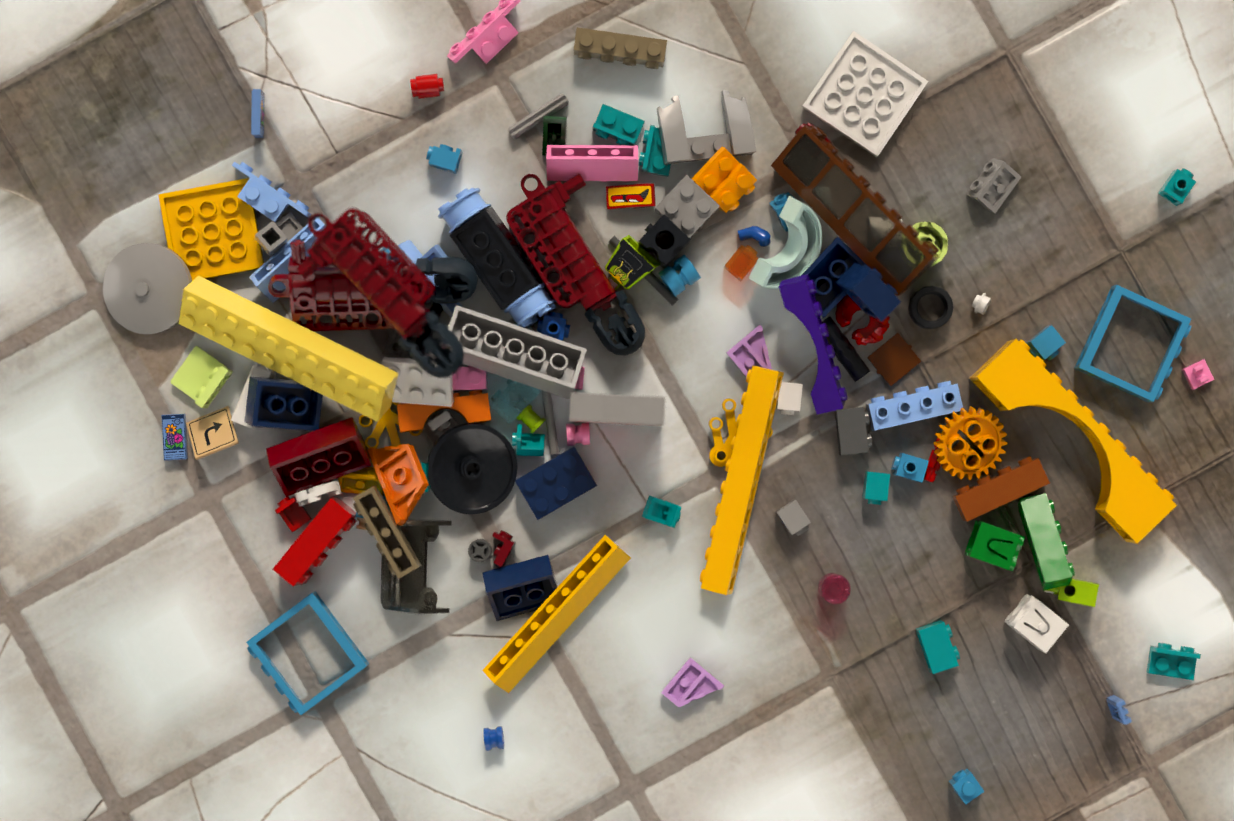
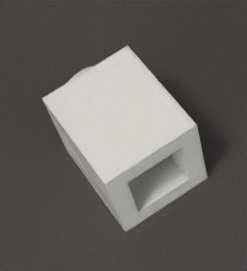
M782 382L776 410H781L782 415L793 416L795 411L799 412L803 384Z

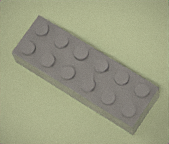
M458 305L455 306L448 328L463 346V364L570 399L571 392L575 389L587 349ZM442 344V347L444 349L448 347L451 351H453L449 345Z

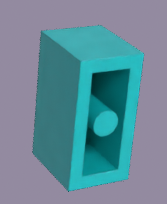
M940 620L915 629L930 673L935 674L959 666L957 660L960 659L957 647L952 646L950 638L953 637L949 624L945 625V622Z

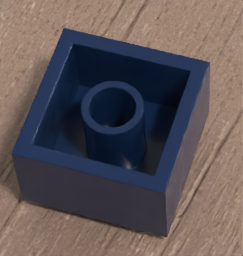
M854 263L836 282L865 314L881 322L901 303L896 297L898 292L891 285H885L881 281L883 276L876 269L873 268L871 270L865 264L861 266Z

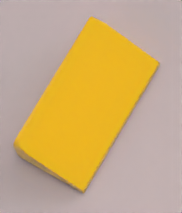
M366 467L338 478L341 492L361 494L369 488L377 486L383 496V489L374 467Z

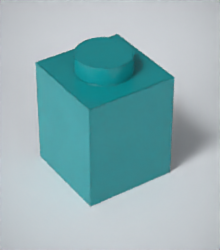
M865 471L862 498L868 499L867 504L881 505L882 501H888L890 474Z

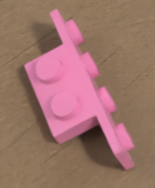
M500 0L499 5L493 11H489L483 16V21L477 27H472L461 42L454 44L450 48V53L447 57L452 62L457 63L472 49L487 64L519 33L505 16L521 0Z

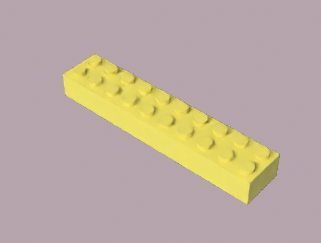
M197 276L183 289L179 317L180 325L377 422L391 407L399 373L203 277Z

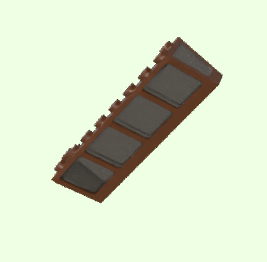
M804 125L772 163L771 167L871 270L874 268L883 276L882 281L886 285H891L898 292L896 296H901L940 258L937 254L939 250L932 242L919 240L917 237L919 233L910 224L906 226L901 221L902 215L895 208L890 210L884 204L887 200L878 191L874 193L869 188L871 184L864 176L860 175L858 177L852 171L855 167L847 159L842 161L837 155L839 151L834 145L825 140L827 135L819 127Z

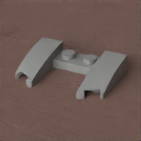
M721 91L727 134L692 138L686 137L679 96L671 98L673 103L665 109L659 106L657 108L664 165L709 160L722 146L734 157L754 154L756 147L746 98L742 97L741 100L730 97L729 91Z

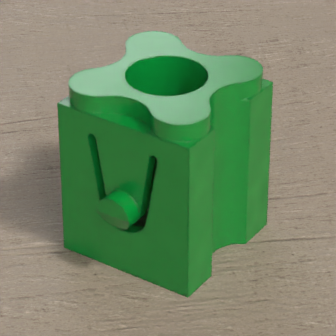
M976 520L964 555L1013 571L1024 542V536Z

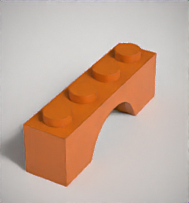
M482 390L469 391L468 396H460V393H453L454 403L452 407L408 403L398 404L397 412L400 433L423 430L428 417L442 409L458 412L467 423L490 422L491 414L488 393H483Z

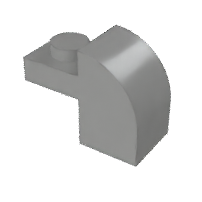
M289 212L278 222L274 223L272 221L256 233L255 240L271 257L302 230L303 227L292 213Z

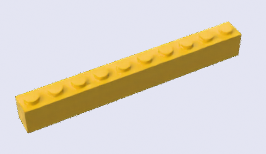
M752 366V370L749 369L746 382L748 387L741 398L743 409L736 420L737 434L731 441L733 452L731 459L729 458L726 463L725 471L728 473L726 481L722 482L720 489L722 494L721 503L717 504L715 516H717L716 525H713L710 531L712 542L705 553L707 563L706 568L702 570L700 575L701 589L723 595L733 593L784 372Z

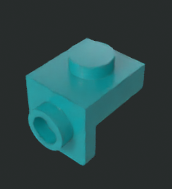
M517 424V432L512 433V446H516V455L544 456L545 434L522 433V424Z
M649 495L642 517L675 528L681 516V506Z

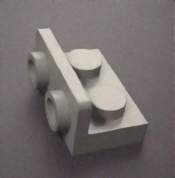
M992 158L986 163L980 176L973 181L967 195L970 198L976 199L991 213H996L1019 182L1021 176L1005 161Z

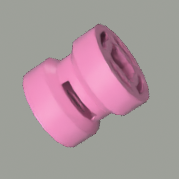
M573 423L566 424L567 446H575L576 443L590 445L589 423H582L578 426H575Z

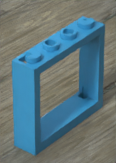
M1119 285L1111 286L1074 369L1146 402H1154L1162 394L1163 387L1161 385L1164 378L1167 379L1172 372L1173 367L1170 365L1173 359H1176L1181 352L1182 346H1180L1183 337L1186 338L1191 330V325H1189L1191 318ZM1121 296L1179 322L1148 392L1090 365Z
M316 591L312 592L246 642L249 645L247 647L249 653L254 658L258 657L261 661L263 672L268 677H273L276 682L274 685L281 695L285 694L290 700L288 702L290 708L295 713L299 712L300 715L304 714L369 665L367 659ZM310 604L354 663L355 667L307 703L303 704L258 642Z

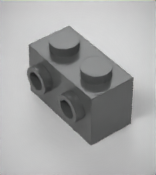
M864 407L835 410L839 455L868 453V448L872 447L871 434H867L866 425H869L868 411H864Z

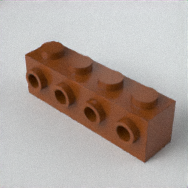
M1031 456L1018 461L1019 465L1012 469L1010 466L998 470L999 475L990 478L987 475L978 479V484L971 488L969 485L957 489V494L953 495L952 498L963 521L968 522L1050 484L1039 458L1032 459Z

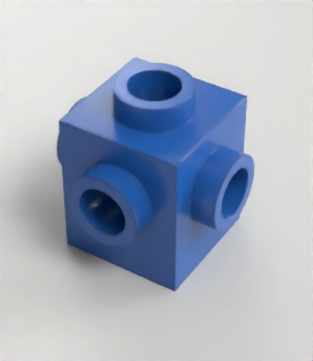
M550 312L549 316L544 315L543 320L539 319L537 332L564 341V338L569 337L571 325L567 324V319L563 318V314ZM551 324H556L558 326L556 332L549 331V326Z

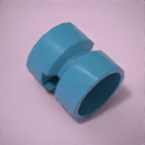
M685 255L674 261L673 267L667 266L658 273L675 297L685 290V285H692L701 279L698 271Z

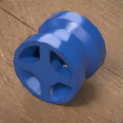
M502 726L492 730L484 728L486 751L496 747L504 749Z

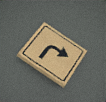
M229 406L186 422L196 460L239 444L234 423L231 421L232 416Z

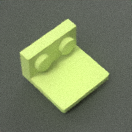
M195 346L170 383L194 399L195 403L201 408H208L233 371L200 347Z

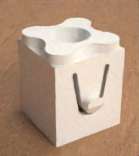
M1026 594L1021 599L1017 607L1005 619L1007 625L1044 653L1048 652L1069 626L1052 610L1029 594Z

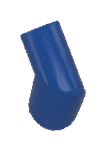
M758 226L737 231L740 242L753 238L762 247L768 246L771 242L769 232Z

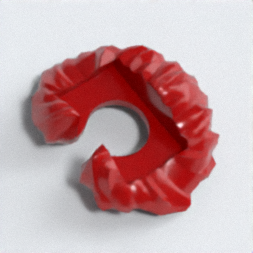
M848 295L840 300L835 312L836 321L842 328L850 325L855 312L862 311ZM869 316V324L865 328L855 330L852 333V339L856 340L857 345L865 346L869 343H877L883 340V335L890 326L888 323L890 316H887L882 322Z

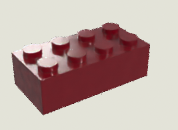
M353 417L266 448L269 467L286 497L372 466L367 451L368 448Z

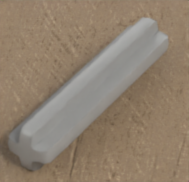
M560 94L508 129L512 138L517 139L543 122L544 116H552L569 104L568 99L564 94Z

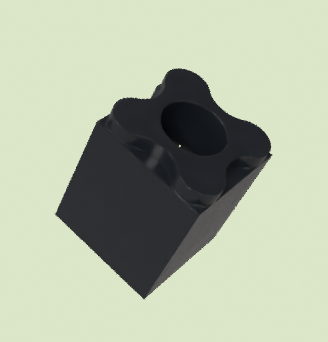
M664 214L654 225L650 223L646 227L645 231L647 233L639 240L638 244L646 251L653 252L660 266L665 269L689 244L691 239ZM668 233L672 236L673 244L670 248L661 249L657 246L656 238L659 234Z

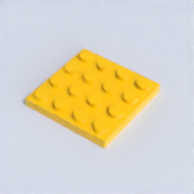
M248 178L158 194L167 246L185 262L192 281L197 276L208 279L257 270L264 264L262 247L255 240V234L259 232L255 208L237 197L249 180Z

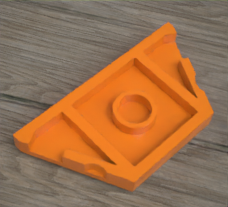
M403 444L397 447L369 448L367 451L395 523L402 526L429 485L414 446Z

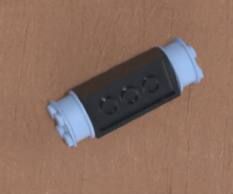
M466 188L456 195L457 199L454 202H447L438 209L440 212L438 218H443L451 229L449 231L450 237L466 260L474 267L477 276L500 309L504 310L505 313L509 312L517 326L523 328L530 327L539 320L537 316L546 315L556 308L554 304L556 300L552 299L544 288L546 284L491 207V204H486L479 195L480 189L471 188L468 190Z

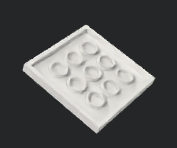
M853 31L802 108L875 157H878L928 81Z

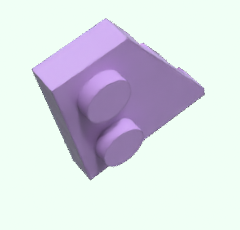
M761 325L757 326L726 352L746 377L749 369L752 370V366L772 369Z
M690 657L661 693L676 706L681 707L713 691L722 689L724 685Z

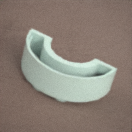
M791 196L788 197L779 215L788 227L789 237L786 246L775 257L768 259L758 258L749 276V279L765 288L779 289L782 280L801 276L818 258L821 250L822 228L817 215L809 206Z

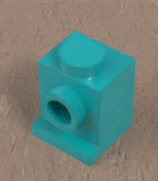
M1184 168L1181 171L1179 169L1174 170L1158 194L1175 206L1182 204L1196 183L1192 179L1194 175ZM1178 181L1184 184L1182 189L1178 187Z

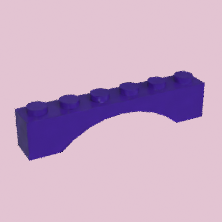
M808 274L782 280L779 290L784 307L804 324L816 347L818 372L811 391L816 414L843 409L845 401L848 400L845 387L841 388L839 381L841 379V372L839 366H835L833 358H835L833 345H829L827 340L829 336L826 323H822L820 317L823 312L820 302H816L814 296L816 293L815 283L809 279Z

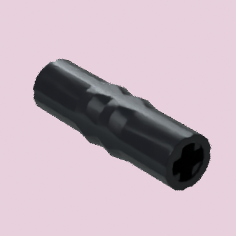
M831 316L823 320L822 323H826L829 331V336L827 337L828 344L833 345L837 360L843 365L854 382L858 381L869 373L870 369Z

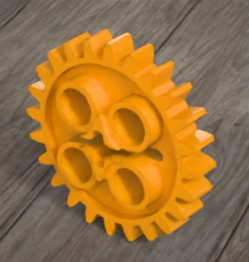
M970 406L968 412L961 408L960 415L953 411V419L950 420L945 417L947 425H939L943 430L942 433H935L940 439L933 442L939 448L934 451L937 456H940L937 461L943 464L942 468L945 471L949 470L948 473L953 477L957 474V477L963 479L965 476L968 480H971L973 474L979 479L981 476L980 472L982 471L988 475V468L996 469L994 462L1002 461L998 455L1006 453L1001 448V446L1008 443L1002 439L1007 436V433L1002 430L1004 425L998 422L999 418L995 415L992 416V413L988 410L984 412L981 407L976 411L975 408ZM972 424H975L974 429L968 432V428ZM958 430H961L982 451V457L957 433ZM989 439V443L986 446H982L983 442ZM959 440L957 446L952 448L953 442ZM973 455L972 460L966 463L967 458Z

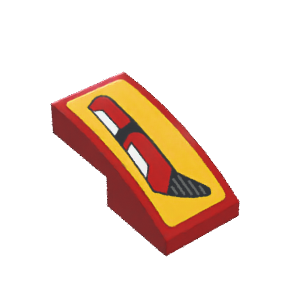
M655 184L606 186L607 209L656 207Z

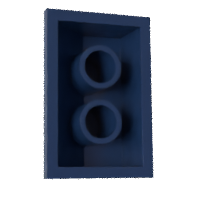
M836 237L802 274H808L809 279L815 283L816 293L814 296L816 302L819 301L822 307L823 314L820 315L821 319L825 318L846 295L836 282L854 263L861 266L865 264L839 237Z
M549 555L482 573L486 594L496 621L536 611L558 587Z

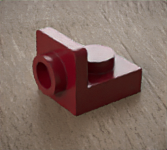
M503 530L500 533L494 532L492 535L504 542L502 546L498 544L492 555L496 558L493 563L500 567L504 565L516 543L511 540L513 536Z

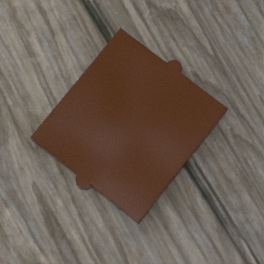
M896 333L867 357L876 368V373L880 374L890 387L921 362L911 349L912 345H908L899 333Z

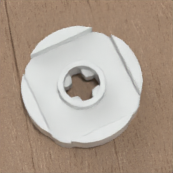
M339 480L295 493L299 507L341 494Z

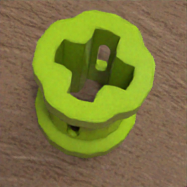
M530 404L516 418L518 421L521 420L530 429L531 434L546 421L544 417L541 418L532 410Z

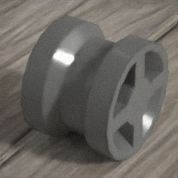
M484 539L473 541L468 548L470 558L476 562L487 560L492 553L490 543Z

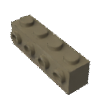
M577 27L574 55L587 60L593 57L600 58V61L607 63L621 61L624 65L628 66L642 64L646 68L659 69V67H664L667 40Z
M373 486L353 498L355 501L353 506L359 516L363 515L367 522L364 525L368 533L376 538L378 542L376 546L382 556L385 555L389 563L387 565L393 576L397 575L399 579L422 566L399 525H396L394 517L377 486Z

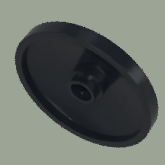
M480 423L461 424L443 433L432 446L426 466L427 480L435 497L449 509L462 514L484 513L501 504L510 494L515 484L518 470L515 451L507 438L496 429Z

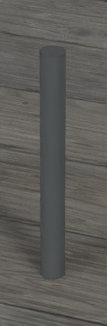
M613 236L609 243L616 249L620 240ZM652 272L644 277L672 306L679 300Z

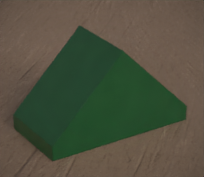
M543 117L542 155L547 156V145H566L567 117Z

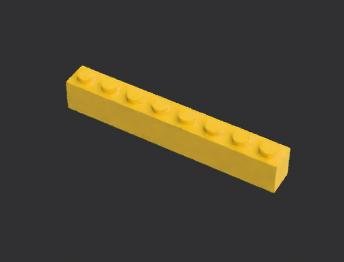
M604 535L482 671L494 684L509 693L631 557L608 536Z

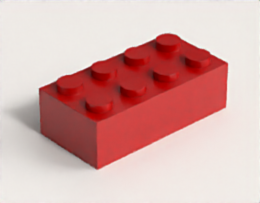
M338 497L330 498L272 570L293 587L299 584H306L314 574L311 570L314 567L321 566L327 559L328 555L325 553L329 549L336 548L343 539L340 535L344 531H349L357 522L355 519L356 512Z

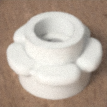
M983 293L982 296L977 295L972 303L976 314L984 315L991 302V298L987 297L986 293Z

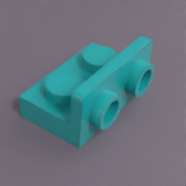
M603 104L592 129L596 131L595 135L608 140V137L616 139V144L635 145L645 121Z
M650 125V129L644 132L643 143L647 144L645 153L641 152L638 166H643L642 172L669 177L671 164L664 165L660 130L654 125Z
M1158 643V647L1150 646L1147 673L1194 680L1196 661L1200 659L1201 654L1194 652L1195 648L1181 646L1180 650L1172 649L1171 644Z

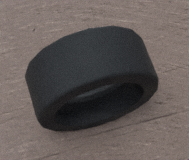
M937 286L923 287L915 292L908 306L909 315L913 322L919 327L929 330L946 324L951 318L954 308L952 298L948 292ZM925 295H936L943 301L944 312L935 321H927L918 313V302Z

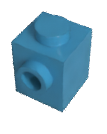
M1049 325L1026 344L1030 347L1029 352L1034 357L1038 356L1042 360L1047 358L1050 361L1060 353L1058 349L1066 342L1056 329Z
M900 453L899 457H894L891 469L894 470L893 475L923 483L929 461Z
M968 769L958 771L952 776L953 779L948 781L965 804L985 792Z

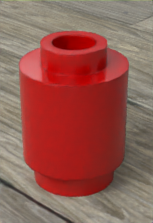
M438 74L416 76V79H410L413 97H418L419 99L439 97L440 92L444 91L443 78H438Z

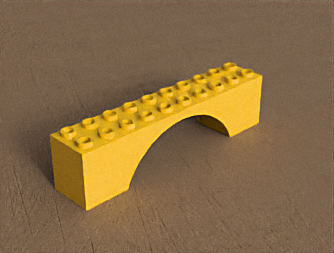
M1017 339L1007 341L969 379L1000 411L1011 410L1021 406L1041 407L1055 411L1077 425L1089 439L1099 461L1101 488L1095 510L1126 542L1138 544L1177 506L1172 501L1174 496L1168 490H1162L1157 485L1159 481L1150 472L1147 474L1141 468L1142 463L1135 456L1132 455L1130 457L1125 452L1127 449L1125 445L1118 439L1114 440L1109 435L1110 430L1102 422L1098 424L1092 418L1094 413L1087 406L1082 407L1077 402L1078 397L1070 389L1065 390L1061 385L1062 380L1055 373L1050 374L1045 369L1047 366L1045 362L1038 356L1034 357L1029 352L1030 347L1022 339L1020 341Z

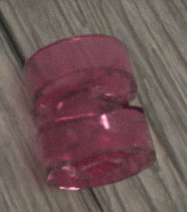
M838 573L824 575L818 584L819 594L829 603H843L850 595V583Z

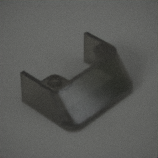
M407 519L404 525H399L422 566L398 579L397 575L393 576L387 565L389 561L386 556H382L380 599L384 609L415 614L449 613V608L436 607L437 594L432 588L426 587L427 542H434L439 535L438 525H452V521Z

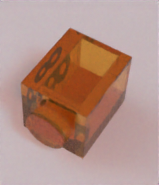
M741 245L723 268L739 281H742L756 264L758 252L749 245L746 247Z

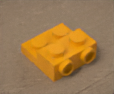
M723 146L692 177V180L720 205L719 209L725 213L734 211L739 206L738 200L744 194H750L755 188L754 183L757 181L747 168L740 164Z

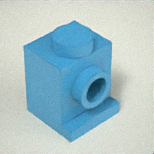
M440 144V147H429L426 159L429 160L431 167L456 174L463 152L458 148L456 152H453L452 147Z

